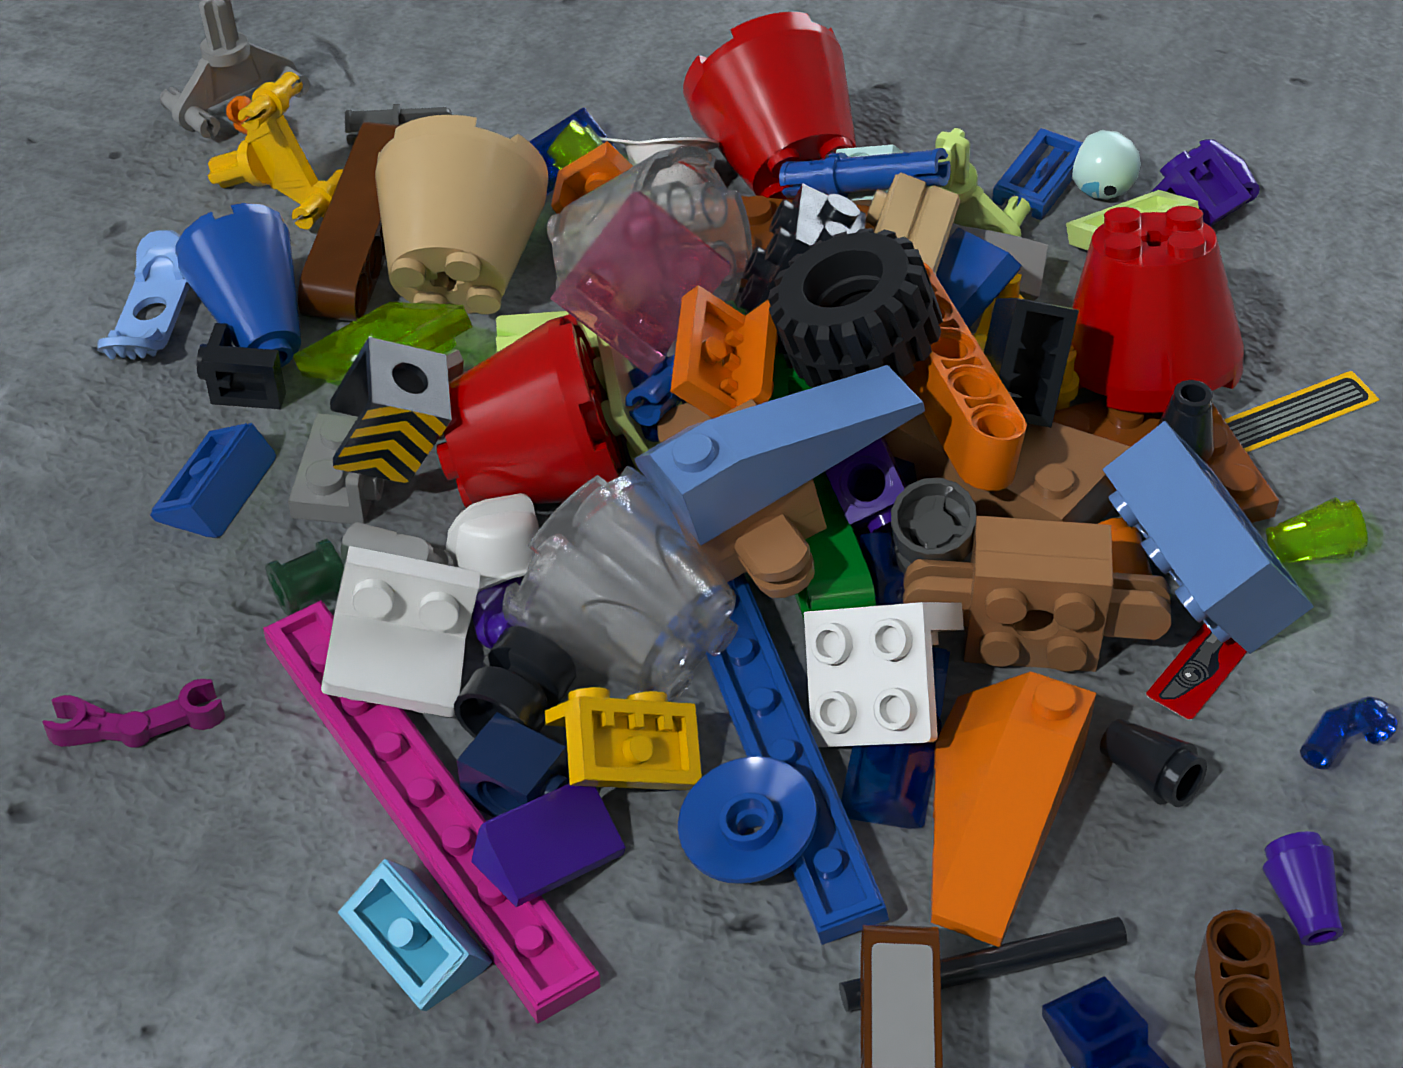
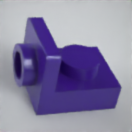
M1212 145L1192 157L1187 151H1183L1170 160L1160 170L1164 179L1151 191L1175 192L1179 196L1198 201L1199 209L1203 212V222L1210 227L1242 207L1252 197Z

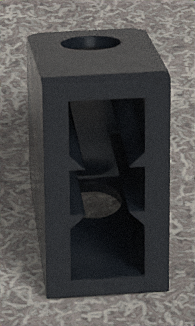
M997 298L993 308L984 354L1007 391L1023 397H1012L1025 418L1026 423L1051 428L1079 310L1020 298Z

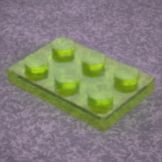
M388 302L295 353L293 358L301 375L304 377L326 379L328 383L342 381L368 337L444 354L457 345L454 337L472 328L473 325L463 305Z

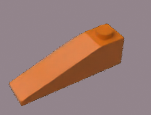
M1030 671L957 697L936 740L934 750L935 792L933 799L934 847L932 853L931 923L997 947L1001 946L1085 749L1096 692Z

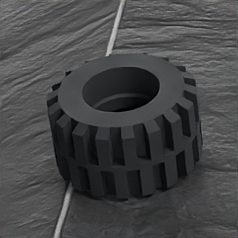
M869 228L859 229L856 233L848 234L847 231L834 234L833 238L824 242L819 240L810 245V249L805 253L794 256L788 262L790 267L780 271L775 278L776 287L770 290L768 297L771 305L769 308L771 317L799 378H804L806 384L812 388L886 365L898 376L905 377L915 370L913 365L916 362L925 361L931 354L932 349L930 345L939 341L942 332L939 326L943 322L942 313L919 250L915 249L913 243L905 236L897 238L896 233L884 229L874 233L873 229Z

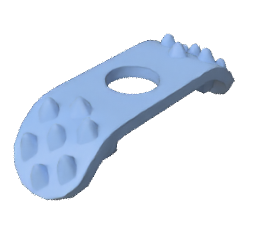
M158 230L148 233L141 239L136 250V269L134 272L136 278L115 330H110L108 337L98 340L97 351L105 353L112 360L115 359L116 354L121 358L128 356L134 360L137 355L145 358L146 353L154 357L157 350H161L167 345L190 288L189 283L180 273L178 259L175 254V245L181 236L173 230ZM162 303L166 305L165 310L155 318L149 320H139L136 318L138 312L150 304Z

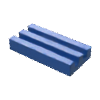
M1040 128L994 186L992 201L1002 206L1007 199L1018 196V203L1016 205L1018 206L1021 198H1024L1028 201L1030 207L1033 208L1031 217L1042 220L1073 180V165L1083 142ZM1048 146L1055 147L1048 157L1040 162L1036 172L1023 188L1019 187L1018 184ZM1068 152H1070V154L1066 157V159L1063 161V163L1060 165V167L1056 170V172L1053 174V176L1049 179V181L1046 183V185L1042 188V190H1041V191L1039 192V194H1038L1037 192L1041 189V187L1044 185V183L1048 180V178L1051 176V174L1055 171V169L1058 167V165L1062 162V160L1065 158V156L1068 154Z

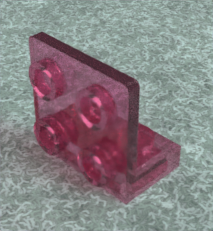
M635 190L550 299L648 376H651L665 359L672 343L677 338L682 296L697 285L713 293L730 272L731 263L645 194Z

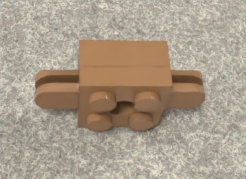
M750 399L720 416L756 406V403L753 399ZM689 403L673 407L658 422L659 441L661 443L688 426L713 418ZM813 479L701 546L647 480L657 509L713 590L745 572H748L759 589L771 598H786L795 595L811 582L815 573L814 560L806 539L827 528Z
M976 516L971 562L917 559L907 567L904 574L905 592L903 594V604L919 602L962 603L963 626H965L964 662L982 663L997 667L1010 665L1051 668L1059 671L1078 670L1096 672L1103 636L1156 640L1167 633L1172 625L1170 587L1164 577L1113 573L1111 525Z

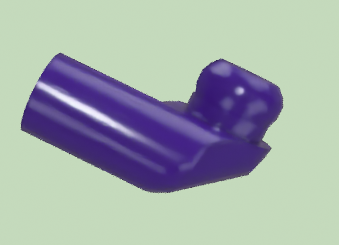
M521 577L512 578L484 589L477 594L471 618L478 640L490 650L502 632L512 627V622L516 621L519 617L518 614L513 611H507L506 608L523 590Z

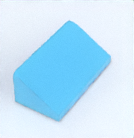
M384 859L338 911V914L420 1010H429L482 974L492 963L490 957L419 877L409 868L390 860Z

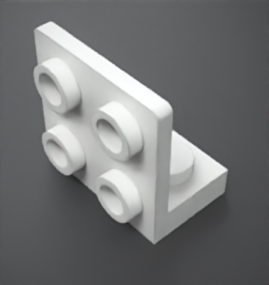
M349 546L335 607L321 691L327 695L355 701H365L419 713L454 717V702L460 694L465 638L479 590L481 572Z
M919 602L804 612L810 727L818 747L934 742L937 739L932 645H939L938 632L964 630L962 603Z

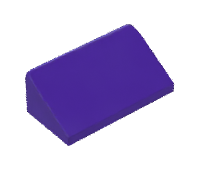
M569 783L484 822L478 831L471 862L515 907H518L624 855L626 847L597 789L594 786H570Z

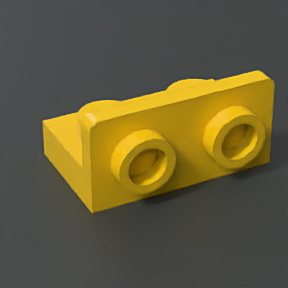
M590 687L570 691L568 693V701L545 710L547 726L566 727L570 786L689 790L702 778L695 704L668 702L667 694L657 691L631 694L626 699L610 698L609 689Z

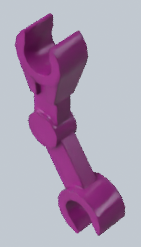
M197 679L189 682L180 690L177 700L144 712L109 713L72 695L59 696L51 700L57 718L72 720L66 723L43 720L42 723L48 740L60 747L88 744L105 739L121 741L126 746L134 748L143 746L151 737L186 724L193 729H211L223 721L225 713L221 699L212 701L205 706H196L217 698L211 679Z

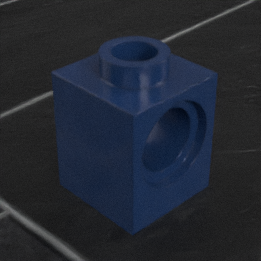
M498 712L457 759L460 787L476 809L492 817H497L570 783L566 746Z

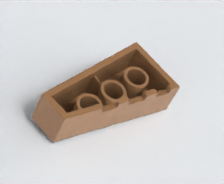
M899 375L902 381L906 384L903 377ZM923 412L884 435L907 486L924 478H944L956 482L969 492L976 505V516L1098 524L1114 508L1108 496L1115 492L1116 488L1102 469L1131 447L1055 422L1052 423L1051 428L1027 424L1013 483L1005 489L985 491L965 483L958 475Z

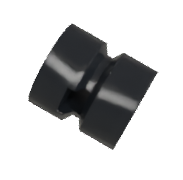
M527 626L509 627L502 632L482 662L483 668L475 671L454 702L455 716L461 726L474 739L497 712L539 733L546 723L545 710L559 704L576 678V666L570 654L547 634Z

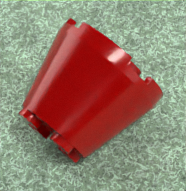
M779 12L760 16L730 29L734 37L733 39L715 50L708 58L698 55L685 76L683 94L696 124L709 139L719 141L720 146L717 147L719 152L756 196L793 200L794 198H786L782 192L784 188L793 187V185L780 186L779 174L783 163L786 161L823 160L829 158L828 155L830 153H836L837 149L856 148L844 56L832 28L827 29L820 24L811 22L808 13Z
M1176 206L1170 208L1167 212L1140 213V211L1134 208L1116 207L1105 212L1104 224L1099 226L1092 235L1072 306L1073 309L1079 310L1071 342L1074 350H1076L1073 371L1079 377L1078 389L1086 388L1107 396V407L1145 413L1164 412L1174 393L1175 386L1185 380L1203 382L1212 391L1220 387L1234 389L1243 374L1244 345L1215 231L1203 222L1202 210L1192 206Z
M575 313L548 320L449 382L452 420L444 430L446 442L437 444V453L447 480L456 479L462 502L466 508L485 499L518 493L528 495L533 504L609 500L621 496L624 491H627V481H630L631 478L622 436H614L605 420L601 403L608 400L607 394L595 370H593V359L596 358L587 333Z

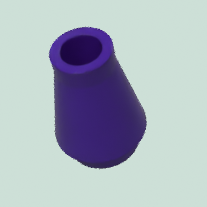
M1310 831L1291 833L1269 843L1264 850L1267 861L1264 863L1262 870L1296 927L1301 944L1306 946L1321 945L1342 936L1344 930L1339 917L1333 849L1323 845L1321 836L1318 833Z

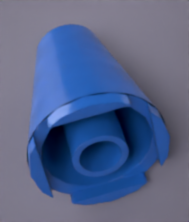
M249 203L231 205L234 214L223 216L216 220L213 212L199 217L183 231L175 245V254L178 259L180 273L216 322L229 325L231 340L235 347L278 350L281 367L287 365L301 347V333L290 232L279 212L265 205Z

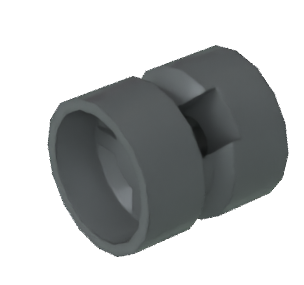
M924 478L908 485L897 496L891 510V524L897 564L903 576L907 567L917 559L971 562L976 523V505L969 492L958 483L944 478Z

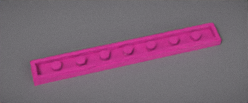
M322 600L264 627L266 643L537 1024L599 989L600 974L542 896H538L515 907L471 862L479 828L486 821L404 710L397 707L327 695L321 691L334 618Z

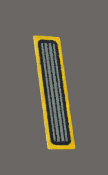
M1348 371L1224 420L1248 453L1378 402L1380 399L1353 371Z

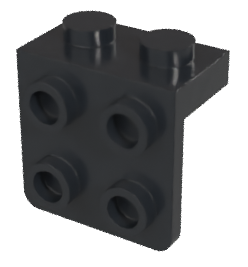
M802 183L792 202L783 199L778 206L769 227V232L774 235L766 249L757 246L747 262L743 279L748 280L738 303V307L745 310L744 315L746 316L768 300L770 290L776 287L775 278L780 271L790 267L788 262L794 256L805 253L810 249V245L819 240L824 242L833 238L834 234L845 231L851 234L856 233L859 229H865L866 213L860 211L855 203L838 194H830L828 196Z

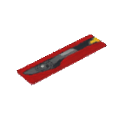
M1204 623L1150 687L1146 695L1183 718L1192 720L1247 651L1232 638L1221 643Z

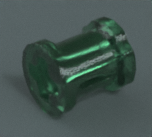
M325 538L315 543V550L283 564L277 560L265 564V570L277 602L284 613L289 616L298 612L300 605L331 591L338 594L344 565L333 544Z

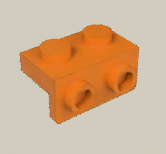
M699 285L682 296L670 392L712 418H717L750 399H753L756 405L768 402L774 390L773 370L775 348L778 343L777 329L769 311L771 307L769 301H765L745 316Z

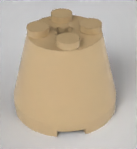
M434 115L411 120L397 127L394 138L378 153L375 181L389 280L395 291L413 304V312L424 319H442L447 313L493 314L497 312L501 306V299L545 205L548 170L539 151L519 134L509 139L498 133L476 127V117Z

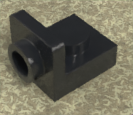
M215 323L208 344H201L199 347L196 365L199 379L206 380L210 403L212 405L281 410L286 390L278 350L233 347L229 325L226 323Z

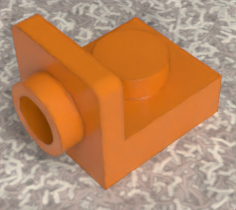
M607 141L558 171L551 207L565 225L572 227L581 237L588 240L597 234L600 215L642 191L644 176Z

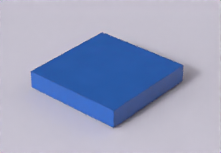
M958 227L947 240L936 277L967 327L970 328L1020 271L1022 265L1009 252Z

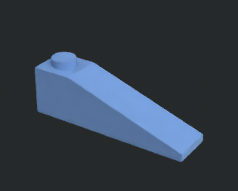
M886 365L688 426L634 458L639 470L701 546L925 411L923 401Z

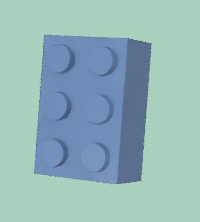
M1166 421L1162 422L1102 469L1116 488V491L1108 496L1115 509L1131 527L1137 526L1146 538L1141 542V545L1148 556L1164 574L1169 572L1180 586L1175 590V594L1196 621L1199 623L1204 621L1221 643L1232 638L1251 654L1314 607L1212 469Z

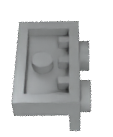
M316 414L288 499L291 518L348 524L359 522L365 524L371 501H379L381 499L384 479L333 468V456L358 417Z

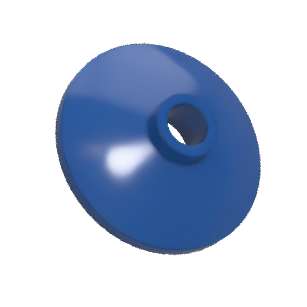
M759 756L731 760L705 774L687 794L678 818L679 840L690 862L703 874L713 879L735 884L765 880L791 866L806 850L813 838L817 825V803L808 781L791 765L777 759ZM752 827H762L753 834L744 835Z

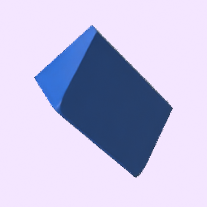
M253 423L209 431L152 508L150 516L156 522L205 537L217 538L222 536L274 462L276 457L275 451Z

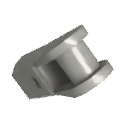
M355 522L347 529L340 547L341 559L345 561L349 546L453 566V559L450 554L432 547L429 542L422 538L400 534Z

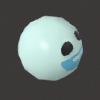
M1100 130L1088 135L1076 156L1072 179L1081 191L1094 199L1111 200L1126 194L1138 178L1141 166L1139 151L1131 140L1116 131Z

